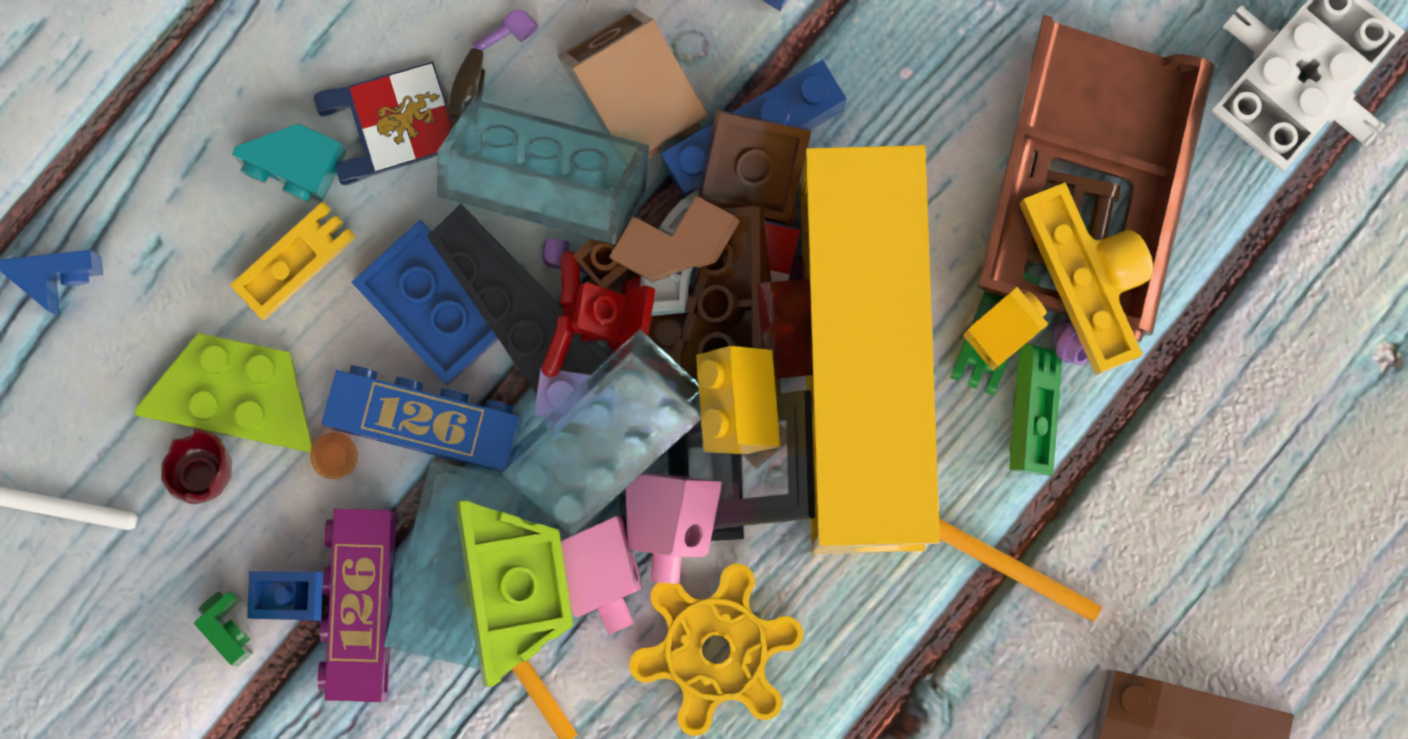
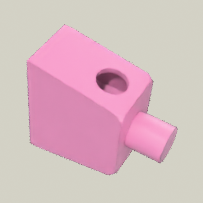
M626 472L627 545L631 550L653 553L651 581L679 583L681 557H704L709 552L722 482L667 474Z
M620 515L561 541L571 612L578 618L598 610L608 635L634 624L623 598L643 589L634 550H631L627 545V521L624 515Z

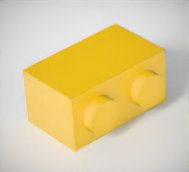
M728 346L696 355L704 452L750 454L780 447L772 350Z

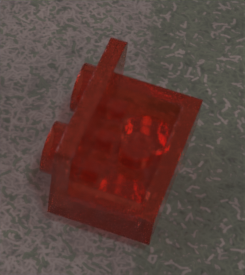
M810 279L757 283L762 348L772 350L775 379L813 375Z

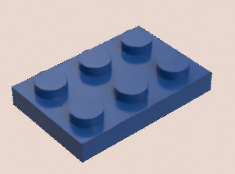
M420 219L351 283L443 383L448 386L499 339L428 239L427 235L431 230Z

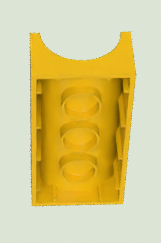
M926 145L806 148L800 181L802 262L804 264L803 302L806 390H811L815 488V518L810 519L811 554L925 551V544L940 543Z

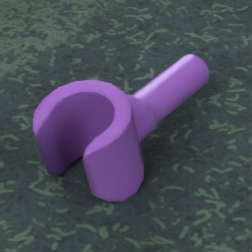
M514 10L508 14L498 29L472 44L474 48L483 51L503 38L505 39L510 33L520 42H523L534 34L538 29V24L525 11Z
M546 239L542 254L544 264L550 268L561 269L560 257L565 251H569V242L561 239ZM579 265L580 272L586 274Z

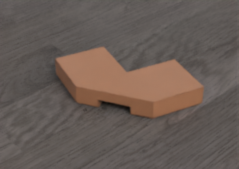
M696 196L672 237L633 216L609 258L643 278L656 282L671 277V274L695 266L700 268L716 263L740 221L736 216Z

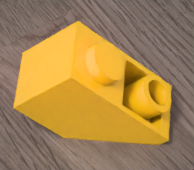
M1016 287L967 329L963 336L991 370L994 371L1048 325L1047 321L1043 318L1047 312L1034 294L1030 291L1023 294Z

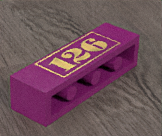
M334 508L333 519L326 520L325 546L332 547L331 566H325L323 570V595H330L329 614H322L320 622V641L327 643V661H320L318 690H325V700L388 702L397 513L394 511Z

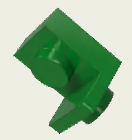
M218 591L199 607L198 611L202 616L194 622V625L231 666H240L253 654L245 645L250 641V638L233 619L225 623L222 618L243 599L236 592L229 591L223 595Z

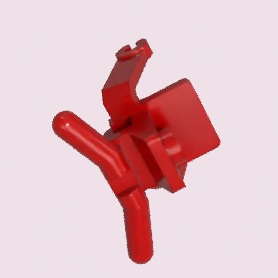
M565 251L560 257L562 286L560 305L564 306L563 315L557 317L556 328L541 366L542 373L548 378L556 377L559 374L573 335L576 334L580 335V340L585 342L600 339L607 341V347L612 348L609 363L617 372L666 382L672 386L671 368L631 360L625 356L628 348L642 346L647 343L655 288L648 285L640 286L641 277L639 276L627 281L622 286L621 294L588 282L580 284L579 263L573 256L575 252ZM688 287V296L690 294L691 287Z

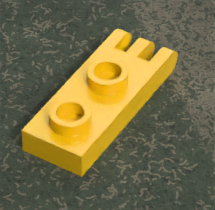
M322 202L230 284L234 291L261 320L265 321L356 238L351 229L342 232L335 240L332 238V235L344 223L338 215L332 217L323 226L320 225L319 222L331 211L326 202Z

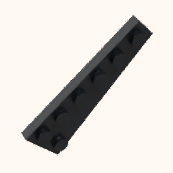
M459 204L427 237L537 395L540 369L556 328L557 317L563 315V308L462 204ZM573 335L560 371L633 381L627 374L617 372L609 363L610 356L595 341L585 342L580 340V335ZM553 418L591 472L635 430Z

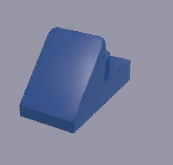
M92 250L0 260V272L43 308L56 316L60 315L57 280H61V285L79 286L90 283L89 277L103 275L102 257Z
M249 571L247 619L321 621L324 573Z

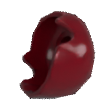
M195 428L190 436L174 439L171 442L168 454L162 461L161 481L175 499L189 504L206 503L221 495L232 479V458L224 443L215 434Z

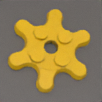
M736 563L725 568L720 576V584L717 591L706 599H695L689 596L679 583H656L651 591V603L666 619L668 625L667 635L664 641L657 646L636 650L629 661V670L637 681L651 683L658 679L666 678L673 680L680 686L683 692V702L678 712L677 721L681 730L690 736H699L707 732L712 725L715 709L726 700L742 702L750 713L760 720H770L776 717L782 708V696L767 681L765 665L768 659L775 653L796 649L802 642L803 628L795 618L790 616H781L775 620L767 621L759 619L753 614L750 609L749 599L755 586V577L750 568L743 564ZM715 635L725 638L730 645L728 658L718 664L707 661L702 652L705 640Z

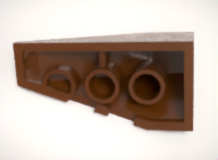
M761 206L722 209L736 216L740 222L716 263L700 267L693 296H688L684 310L687 312L680 339L676 338L671 353L672 402L700 404L696 355L728 346L772 350L776 394H781L780 349L763 207Z
M1107 670L1092 739H1289L1294 714L1122 671Z

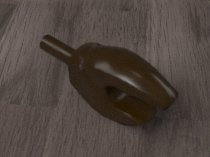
M472 48L467 54L452 86L450 103L446 114L453 121L444 147L450 151L456 150L463 124L472 123L482 100L485 82V70L482 68L484 53L477 48Z

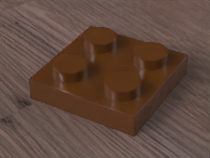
M717 110L698 197L721 209L761 206L763 207L764 218L790 223L811 130L805 127Z

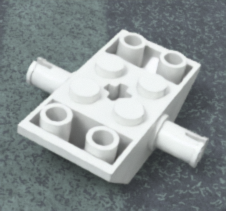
M1307 0L1281 31L1276 29L1274 32L1250 13L1242 4L1222 27L1255 53L1252 56L1255 61L1211 112L1281 172L1288 168L1327 121L1329 123L1336 121L1361 142L1365 148L1376 138L1377 133L1381 132L1386 124L1380 122L1353 99L1356 95L1353 91L1405 31L1368 0ZM1300 71L1305 72L1309 77L1305 83H1302L1297 78Z

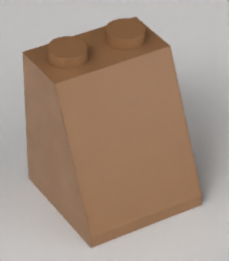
M636 8L558 55L562 65L619 156L628 164L633 161L640 164L650 160L661 151L659 147L661 144L674 136L679 140L691 135L699 129V121L708 116L654 19Z

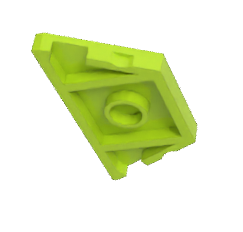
M197 333L136 407L134 414L138 417L194 429L199 428L208 432L312 454L315 448L306 420V409L302 393L299 391L297 372L292 354L287 351Z
M460 500L455 501L482 685L491 687L501 681L500 678L520 662H526L537 654L541 647L549 640L556 639L573 626L561 539L557 529L492 510L469 501Z

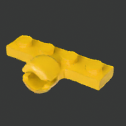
M1066 182L1024 198L1019 203V206L1095 375L1141 357L1143 353L1121 307L1119 295L1122 292L1145 284L1153 274L1152 257L1144 240L1139 234L1131 230L1122 231L1102 240L1093 239L1088 234Z

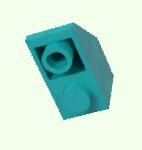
M295 124L237 145L231 155L242 164L240 172L262 183H266L268 177L284 183L282 191L299 200L308 202L310 196L321 201L324 200L337 173L336 164L343 161L347 151L340 142L303 125Z

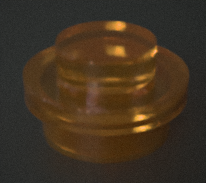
M332 432L322 435L315 441L311 449L310 460L314 470L319 475L327 479L338 480L348 476L355 469L358 462V451L356 445L349 437L341 433Z

